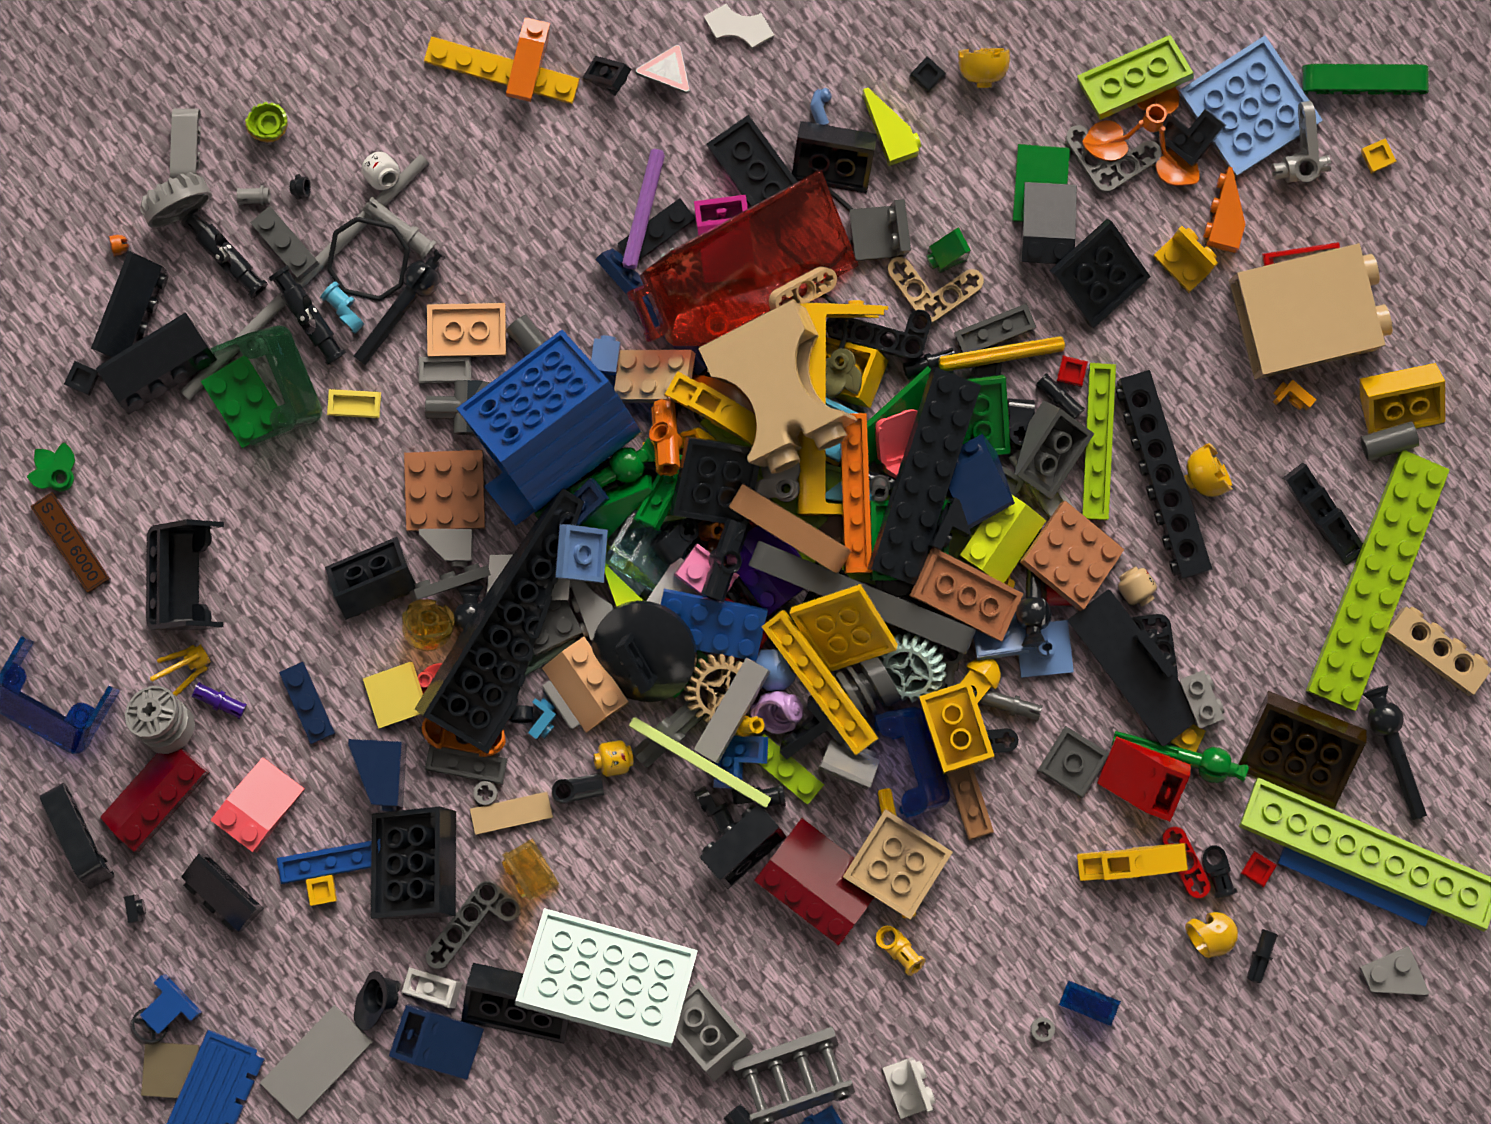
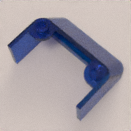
M21 636L0 672V714L68 753L80 754L84 752L118 696L120 689L108 685L95 708L86 703H77L71 707L66 716L62 715L21 691L26 683L27 674L20 665L34 643L33 640Z

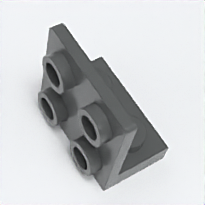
M905 199L894 200L890 206L859 208L849 211L854 258L856 261L906 257L911 251Z

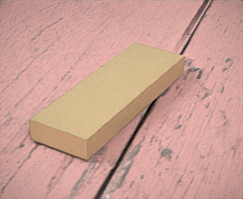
M548 792L470 809L475 835L553 818Z

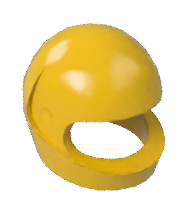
M1207 913V924L1198 919H1190L1185 924L1189 939L1195 948L1206 958L1227 954L1237 943L1238 930L1236 924L1229 916L1223 913Z

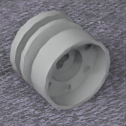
M163 686L143 688L127 704L125 712L126 725L137 738L142 740L148 748L156 753L169 754L178 751L187 744L193 735L195 727L194 715L182 701Z

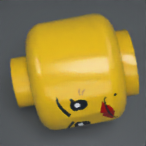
M622 740L601 743L598 747V753L593 754L595 768L601 769L602 774L606 777L626 774L634 763L630 745L626 746Z

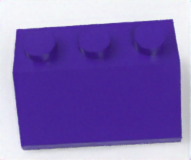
M757 525L747 533L740 553L742 564L737 574L761 607L767 609V615L769 616L804 591L805 588L749 566L758 541L800 558L802 557L793 546Z

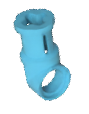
M336 281L330 284L324 290L320 299L329 302L337 310L336 314L339 316V319L344 324H347L352 329L351 331L356 334L365 324L349 309L355 299L352 296L348 297L339 288V284Z

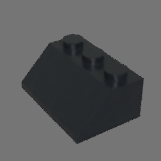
M800 121L792 175L801 183L867 194L877 134Z
M398 537L325 567L334 598L345 620L359 616L368 610L382 606L401 596H406L410 591L416 589L414 585L416 580Z
M759 804L756 807L751 806L746 809L741 815L742 819L736 825L730 824L722 832V837L715 843L712 841L707 844L702 850L703 854L699 857L727 889L731 888L787 837L778 824Z
M199 853L181 876L185 881L183 886L194 896L198 893L204 899L202 904L213 914L217 911L224 918L221 922L232 932L235 929L238 932H242L264 909L208 854Z

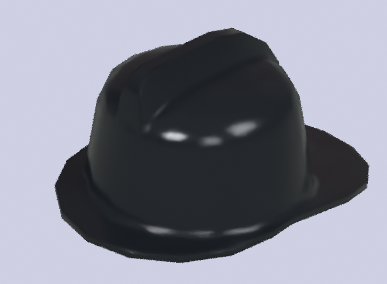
M379 971L370 972L356 997L353 1015L356 1026L361 1030H369L375 1026L381 1015L394 1010L398 1003V992L401 983L383 977Z

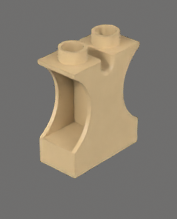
M793 300L699 347L711 377L725 383L735 384L747 395L752 403L756 415L757 432L754 445L747 459L749 463L763 468L768 466L772 474L785 471L800 462L797 451L802 449L798 438L801 431H803L806 437L814 439L818 450H825L847 439L844 428L857 422L855 416L842 410L828 407L815 392L810 378L809 361L812 348L819 335L807 309Z

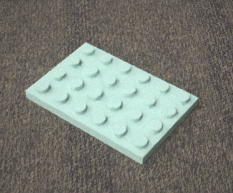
M544 908L515 1005L671 1048L698 950Z

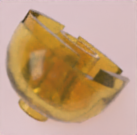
M420 599L411 602L407 610L403 611L401 619L404 638L410 646L421 651H435L443 647L450 640L455 623L454 614L445 604L444 607L437 605L436 600Z

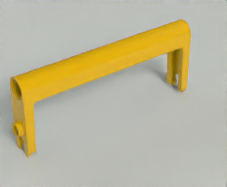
M862 300L848 301V304H800L807 309L819 335L810 355L809 372L813 388L825 404L826 318H879V315H884V311L888 310V306L864 305ZM801 431L798 437L802 449L798 451L801 469L798 477V515L843 517L842 504L826 502V449L818 450L814 439L806 437L803 431Z

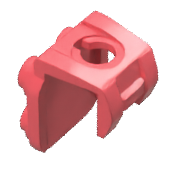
M914 409L904 410L899 414L880 419L875 426L878 460L882 462L884 472L895 479L918 412Z

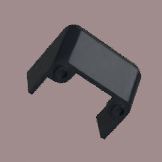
M185 519L153 525L149 528L146 547V623L150 630H207L223 627V622L211 621L212 614L206 604H199V552H204L212 542L210 529L224 527V522Z

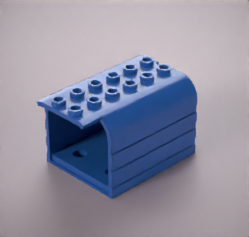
M560 330L456 408L502 471L500 475L484 487L515 526L551 502L563 488L567 490L642 433L609 380L563 330Z

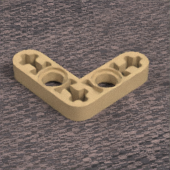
M896 257L888 265L889 277L914 311H925V305L933 307L937 304L934 298H939L940 303L946 309L942 311L941 306L935 309V316L931 317L932 323L979 292L984 283V278L979 271L969 269L932 294L906 258ZM896 263L899 266L903 264L906 266L904 273L907 277L910 274L914 276V278L907 280L903 286L900 284L904 280L900 273H893L895 270L894 264ZM968 275L971 278L976 276L978 278L976 282L977 287L968 286L964 289L967 295L963 296L961 289L955 284L959 282L960 286H963L967 282ZM910 284H918L922 289V293L918 297H911L907 292V287ZM954 290L958 295V300L955 303H947L943 298L945 291ZM919 316L923 322L928 323L925 317Z
M817 267L777 288L769 296L770 310L772 311L780 306L779 303L782 301V297L787 298L783 300L782 305L791 300L802 304L808 303L831 291L837 283L835 271L825 267ZM824 279V284H822V283H815V284H814V282H819V281H821V280ZM805 283L807 285V293L805 296L800 297L799 287Z

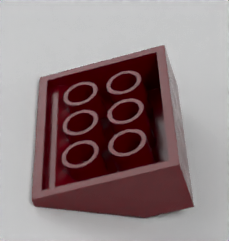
M803 818L800 819L754 880L838 946L875 898L843 877L854 857Z

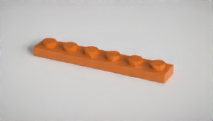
M851 413V415L856 417L857 422L844 428L847 439L840 443L844 546L851 550L844 563L845 574L872 573V570L867 569L872 555L867 413Z

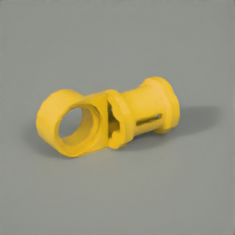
M887 925L878 930L876 934L878 946L885 949L894 960H898L904 966L905 973L908 976L917 973L924 966L925 958L917 955L911 948L912 944L897 928ZM892 931L895 934V940L891 945L887 946L883 940L884 935Z

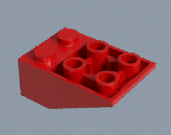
M1116 736L1097 784L1145 813L1171 822L1189 780L1191 765Z

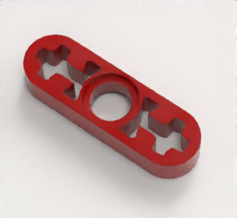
M1176 826L1169 827L1162 834L1163 845L1174 844L1167 841L1170 838L1171 831L1174 834L1181 835L1178 843H1185L1187 846L1186 855L1191 856L1193 859V866L1189 870L1177 873L1186 892L1191 897L1203 898L1210 891L1209 879L1184 830ZM1196 869L1200 872V874H1195L1197 881H1203L1205 884L1202 887L1203 892L1200 894L1198 891L1191 890V887L1194 885L1192 878L1189 877L1186 880L1184 877L1185 874H1191Z

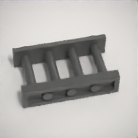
M833 1026L732 1061L738 1080H747L757 1110L756 1113L750 1115L752 1124H774L779 1119L834 1100L844 1101L851 1094L855 1093L852 1080L843 1082L832 1051L834 1046L839 1045ZM817 1052L822 1053L833 1086L819 1091L807 1060L809 1055ZM791 1061L797 1062L808 1095L792 1099L782 1070L783 1065ZM766 1070L772 1071L782 1100V1104L768 1109L757 1079L758 1073Z

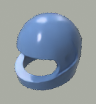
M779 650L759 651L755 662L771 671L762 688L771 692L787 689L794 682L796 674L791 672L786 659Z

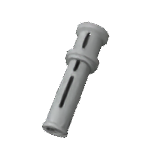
M371 197L362 209L377 221L394 225L407 245L420 255L421 260L426 258L437 243L435 240L431 241L421 234L417 226L410 227L376 201L374 197Z

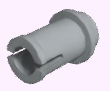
M261 185L260 188H237L238 205L261 203V206H265L271 200L270 188H265L264 185Z

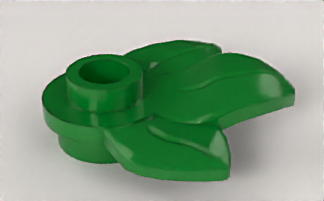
M62 443L56 450V453L46 449H35L34 461L37 469L27 475L28 480L40 489L51 487L58 492L69 490L74 483L72 468L75 464V455L72 449L66 443ZM60 474L66 476L64 483L57 482V477Z

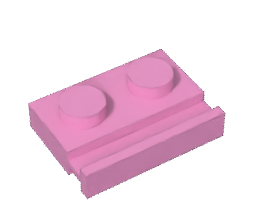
M696 544L674 576L700 596H703L701 592L710 569L708 561L710 553L699 544ZM736 572L733 574L728 591L739 576Z

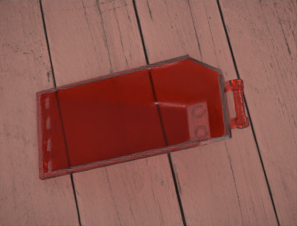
M817 171L671 250L641 273L640 278L643 285L627 292L629 301L634 303L644 327V337L647 342L654 341L665 335L667 342L673 346H703L770 312L769 296L771 293L817 267L832 269L838 278L859 265L854 258L853 249L822 171ZM824 279L821 280V281H819V282H814V284H815V283H822V284H824ZM805 283L799 287L800 297L805 296L807 293V285ZM645 295H648L660 323V326L656 328L643 300ZM782 297V301L779 303L780 306L783 300L787 299L786 297Z

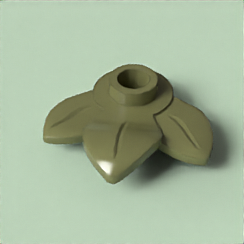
M837 349L830 358H826V396L829 399H834L844 388L853 394H858L861 389L862 375L855 366L856 359L853 353L848 349ZM841 357H843L844 364L842 366H840L839 360Z

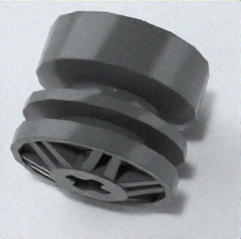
M878 657L859 662L862 673L859 675L851 666L847 667V672L851 678L848 681L841 671L835 674L839 685L865 720L868 717L864 707L867 706L873 716L877 714L874 704L876 700H879L885 708L901 700L896 686Z

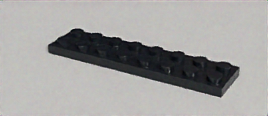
M937 367L931 368L867 569L913 586L916 584L930 548L928 545L933 539L981 388L980 384Z

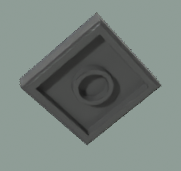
M1065 726L1037 771L1082 799L1106 762L1109 753Z

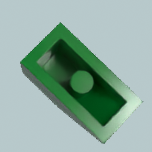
M958 227L930 245L928 248L929 254L926 255L930 267L932 269L937 268L940 274L966 261L971 250Z

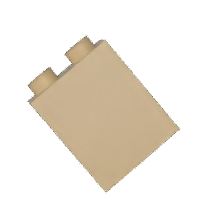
M1360 243L1238 272L1229 279L1254 380L1373 352L1385 346L1384 336L1391 335L1393 328L1387 306L1385 304L1376 306L1371 286L1379 284L1380 276L1373 254L1363 256Z

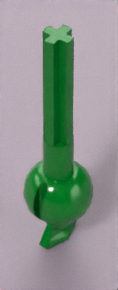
M647 438L642 448L637 451L631 447L621 448L611 456L610 466L568 488L567 491L574 494L589 479H595L601 488L617 479L620 482L626 483L636 481L644 472V464L655 462L654 445ZM549 503L545 505L543 508H541L539 511L534 512L535 516L538 519L544 512L546 507L549 505Z
M1115 731L1112 741L1113 745L1117 736L1190 764L1191 767L1198 769L1200 777L1209 783L1218 784L1224 782L1227 776L1236 777L1245 782L1249 770L1248 765H1238L1231 762L1230 754L1220 747L1207 748L1202 754L1167 744L1161 746L1159 742Z

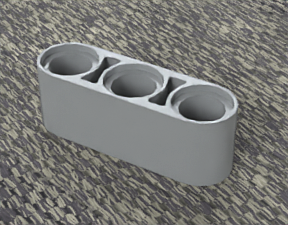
M173 108L170 148V178L172 179L177 178L180 174L186 175L189 172L197 175V169L200 168V152H197L201 138V127H198V121L201 119L200 109Z

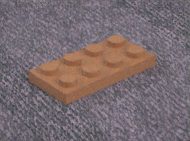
M931 548L910 596L997 641H1003L1023 593L936 548Z

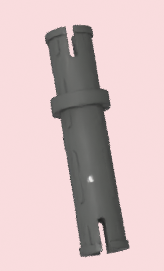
M972 686L973 692L975 693L974 695L976 697L977 690L974 686ZM988 690L978 702L1010 712L1011 716L1017 714L1035 721L1039 720L1040 714L1030 710L1041 713L1043 707L1041 704L1038 705L1021 700L1020 696L1017 695L1014 698Z

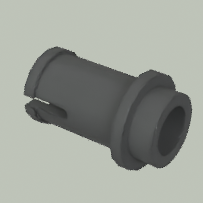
M874 476L869 483L871 495L874 496L876 501H884L888 497L890 481L886 476Z

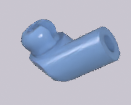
M828 88L817 89L811 100L810 110L817 124L826 125L829 123L824 110L825 102L830 101L832 98Z

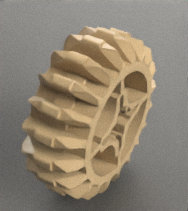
M710 654L708 655V663L702 658L699 659L698 662L701 667L699 669L695 667V673L689 680L691 684H686L683 688L686 691H690V693L684 696V699L686 701H693L689 703L688 708L691 711L699 708L700 710L695 716L700 718L705 714L703 721L706 723L710 722L717 710L716 707L719 706L726 694L724 691L715 692L710 686H722L727 691L730 687V672L732 671L736 676L743 664L740 660L734 663L733 656H728L725 660L724 654H718L715 660V657ZM722 669L713 679H705L710 672ZM700 686L708 691L707 700L709 702L707 707L701 701Z

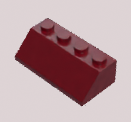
M183 748L169 754L156 753L100 818L134 852H140L210 772Z

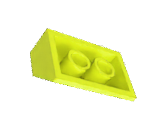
M1013 495L1015 504L981 522L959 555V558L977 570L1002 583H1005L1046 522L1037 512Z

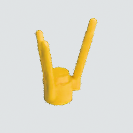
M201 644L196 647L192 645L187 649L158 658L157 662L162 663L184 656V660L151 676L150 680L155 681L185 665H188L190 670L196 668L197 670L173 692L177 696L201 673L208 670L206 665L211 661Z

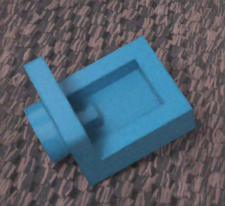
M535 698L532 703L543 710L544 713L528 733L537 740L540 737L545 739L554 728L551 723L557 716L553 712L556 707L544 698L541 701Z

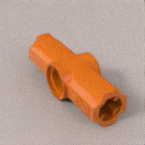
M660 399L655 401L654 406L651 407L653 426L649 431V437L654 442L656 472L659 475L673 476L678 474V469H680L679 449L683 440L677 433L675 403L672 400Z

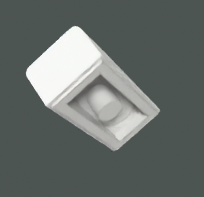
M409 967L402 993L448 1008H455L463 983ZM420 976L417 989L414 991L411 987V981L414 977Z

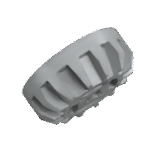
M191 172L186 175L180 174L177 178H168L167 182L157 184L155 189L148 190L147 195L142 197L140 210L149 227H163L184 218L193 209H201L211 200L212 193L203 177Z

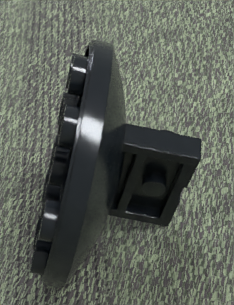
M631 601L621 604L612 609L602 619L594 634L592 651L595 657L616 682L624 696L640 702H658L668 699L685 687L695 670L697 648L689 627L680 616L661 604L650 601Z

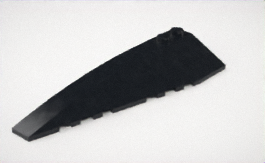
M564 488L549 503L503 568L415 707V710L422 716L487 754L516 708L517 696L520 687H523L526 678L524 675L529 661L532 660L533 648L536 639L540 636L553 597L551 594L555 583L557 584L559 579L556 578L560 524L576 526L584 504L583 500Z

